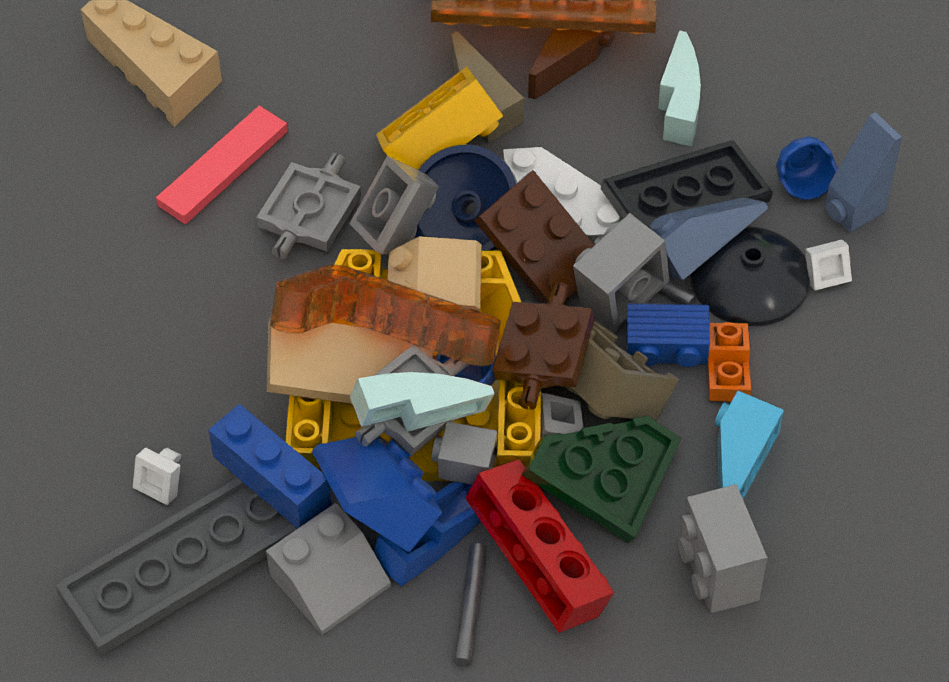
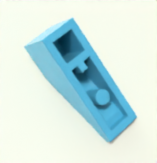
M737 391L730 404L725 402L722 404L715 420V426L719 427L717 441L719 488L737 484L744 499L780 433L783 409L741 391Z

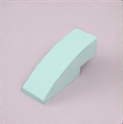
M679 31L662 77L658 109L666 111L663 140L692 147L697 129L701 83L694 47L687 32Z
M404 372L358 378L350 399L361 427L401 417L408 432L484 412L495 393L492 386L466 378L436 373Z

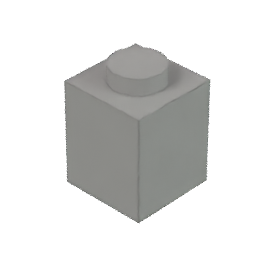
M447 422L444 436H436L432 451V461L438 462L439 479L473 485L480 472L494 467L497 454V431Z

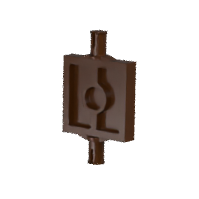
M558 282L553 283L547 303L512 302L492 371L496 380L515 381L524 385L519 400V405L524 409H528V406L530 410L536 408L542 388L555 385L577 386L595 316L592 308L565 306L569 286L561 282L560 287Z

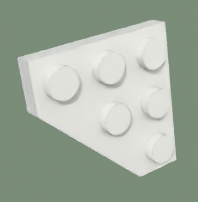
M544 148L503 149V160L513 171L517 182L534 170L592 242L597 237L603 238L610 225L622 220L601 191V185Z

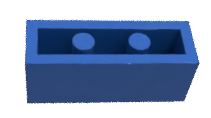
M241 404L237 405L208 430L213 457L297 529L332 505L330 485L325 475Z

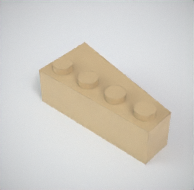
M90 0L80 9L87 40L114 67L118 66L125 73V78L133 86L137 85L146 94L147 100L155 108L159 107L166 114V119L174 127L222 82L218 51L128 0Z

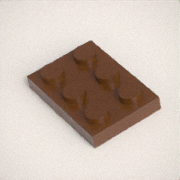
M532 170L474 219V221L498 251L502 252L503 257L541 303L549 301L552 285L555 282H558L559 287L560 282L569 286L567 300L577 290L573 269L576 259L585 249L593 248L595 245L536 172Z

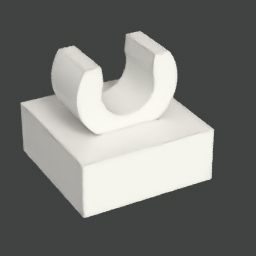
M838 240L805 249L807 271L810 279L809 285L814 290L852 281L849 245L845 241Z
M145 447L135 458L133 488L169 505L177 497L181 465L177 464V462L181 459V454L169 448L163 449L158 454Z

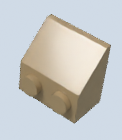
M419 236L389 251L386 318L411 335L426 336L479 311L482 244L476 240Z

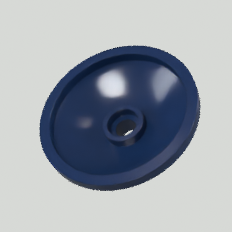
M476 145L451 146L432 155L418 170L429 176L439 188L436 191V199L432 207L425 211L417 225L415 238L421 236L476 240L482 244L481 251L495 250L496 247L475 223L474 219L517 183L513 171L497 154ZM476 203L474 213L467 215L466 209L468 205Z

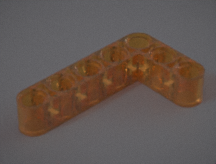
M325 265L277 282L270 326L278 331L303 333L337 319H342L456 360L479 366L491 365L494 362L501 324L500 320L492 315L341 265Z

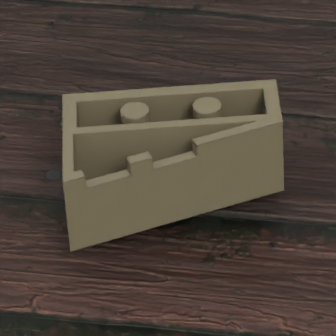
M594 321L577 386H565V388L581 396L589 404L588 409L600 418H637L649 416L657 420L679 379L670 372L665 375L654 372L645 365L648 357L639 351H636L631 356L615 345L618 338L615 334Z

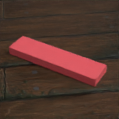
M259 105L156 197L157 206L186 225L288 132L287 123Z

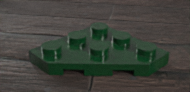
M649 416L637 417L628 422L613 425L612 423L586 427L580 431L562 435L561 433L546 435L538 441L522 475L629 543L637 536L681 441V437Z

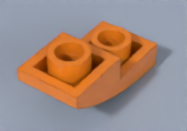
M709 323L710 348L707 363L709 401L732 402L737 391L751 396L748 323Z

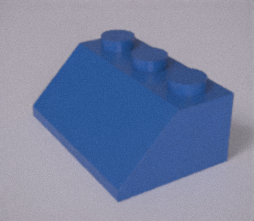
M379 436L365 447L362 445V441L359 442L354 437L319 444L312 450L343 511L408 552L413 549L442 514L441 509L433 498L436 494L435 490L421 479L424 472L409 459L411 455L393 438L388 442Z

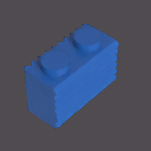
M627 303L626 352L633 356L636 351L641 352L648 357L646 366H653L658 362L662 365L665 363L670 365L677 363L683 367H693L699 363L702 365L708 363L710 348L709 305Z

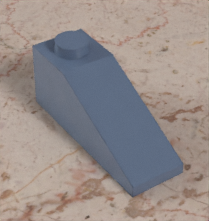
M876 112L869 115L828 188L825 209L830 218L840 223L849 233L886 212L902 136Z
M743 197L669 213L654 220L650 228L665 240L669 277L684 280L768 209L767 204L763 201Z

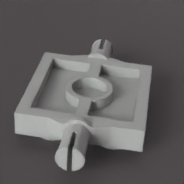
M332 153L324 168L321 169L308 168L291 162L257 215L256 220L259 228L280 235V238L271 250L277 258L281 256V259H286L295 243H304L328 252L361 197V186L345 181L337 175L346 162L341 154L337 156V153Z
M415 343L375 375L420 372L455 376L470 365V359L467 355L464 356L463 351H458L443 364L429 357ZM398 417L364 426L356 431L355 435L359 442L362 441V445L367 447L382 433H385L396 440L412 456L446 428L447 422H454L457 419L407 432L402 418Z

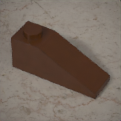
M569 0L529 71V98L537 99L597 60L604 46H611L616 27L611 25L612 9L583 0Z

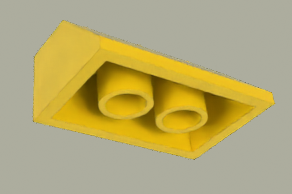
M466 66L378 132L376 136L386 155L418 170L427 159L445 148L467 145L468 142L478 135L480 137L487 136L499 126L498 120L503 117V114Z

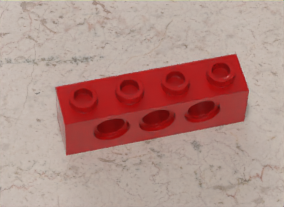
M518 459L480 472L465 499L558 633L599 617L615 592L539 486L522 475L525 467Z

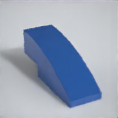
M454 481L436 492L433 498L441 509L442 514L410 552L386 537L378 536L374 554L384 571L400 586H403L438 561L481 522L465 499L472 487L471 484Z

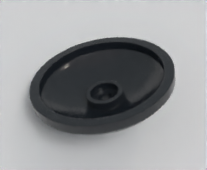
M749 226L693 271L690 277L697 299L702 305H709V312L724 321L748 323V326L770 325L792 315L804 302L810 283L806 259L793 242L774 231Z

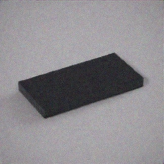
M734 140L603 179L600 188L622 220L631 213L649 228L654 220L669 213L743 197L767 203L771 201L773 191Z

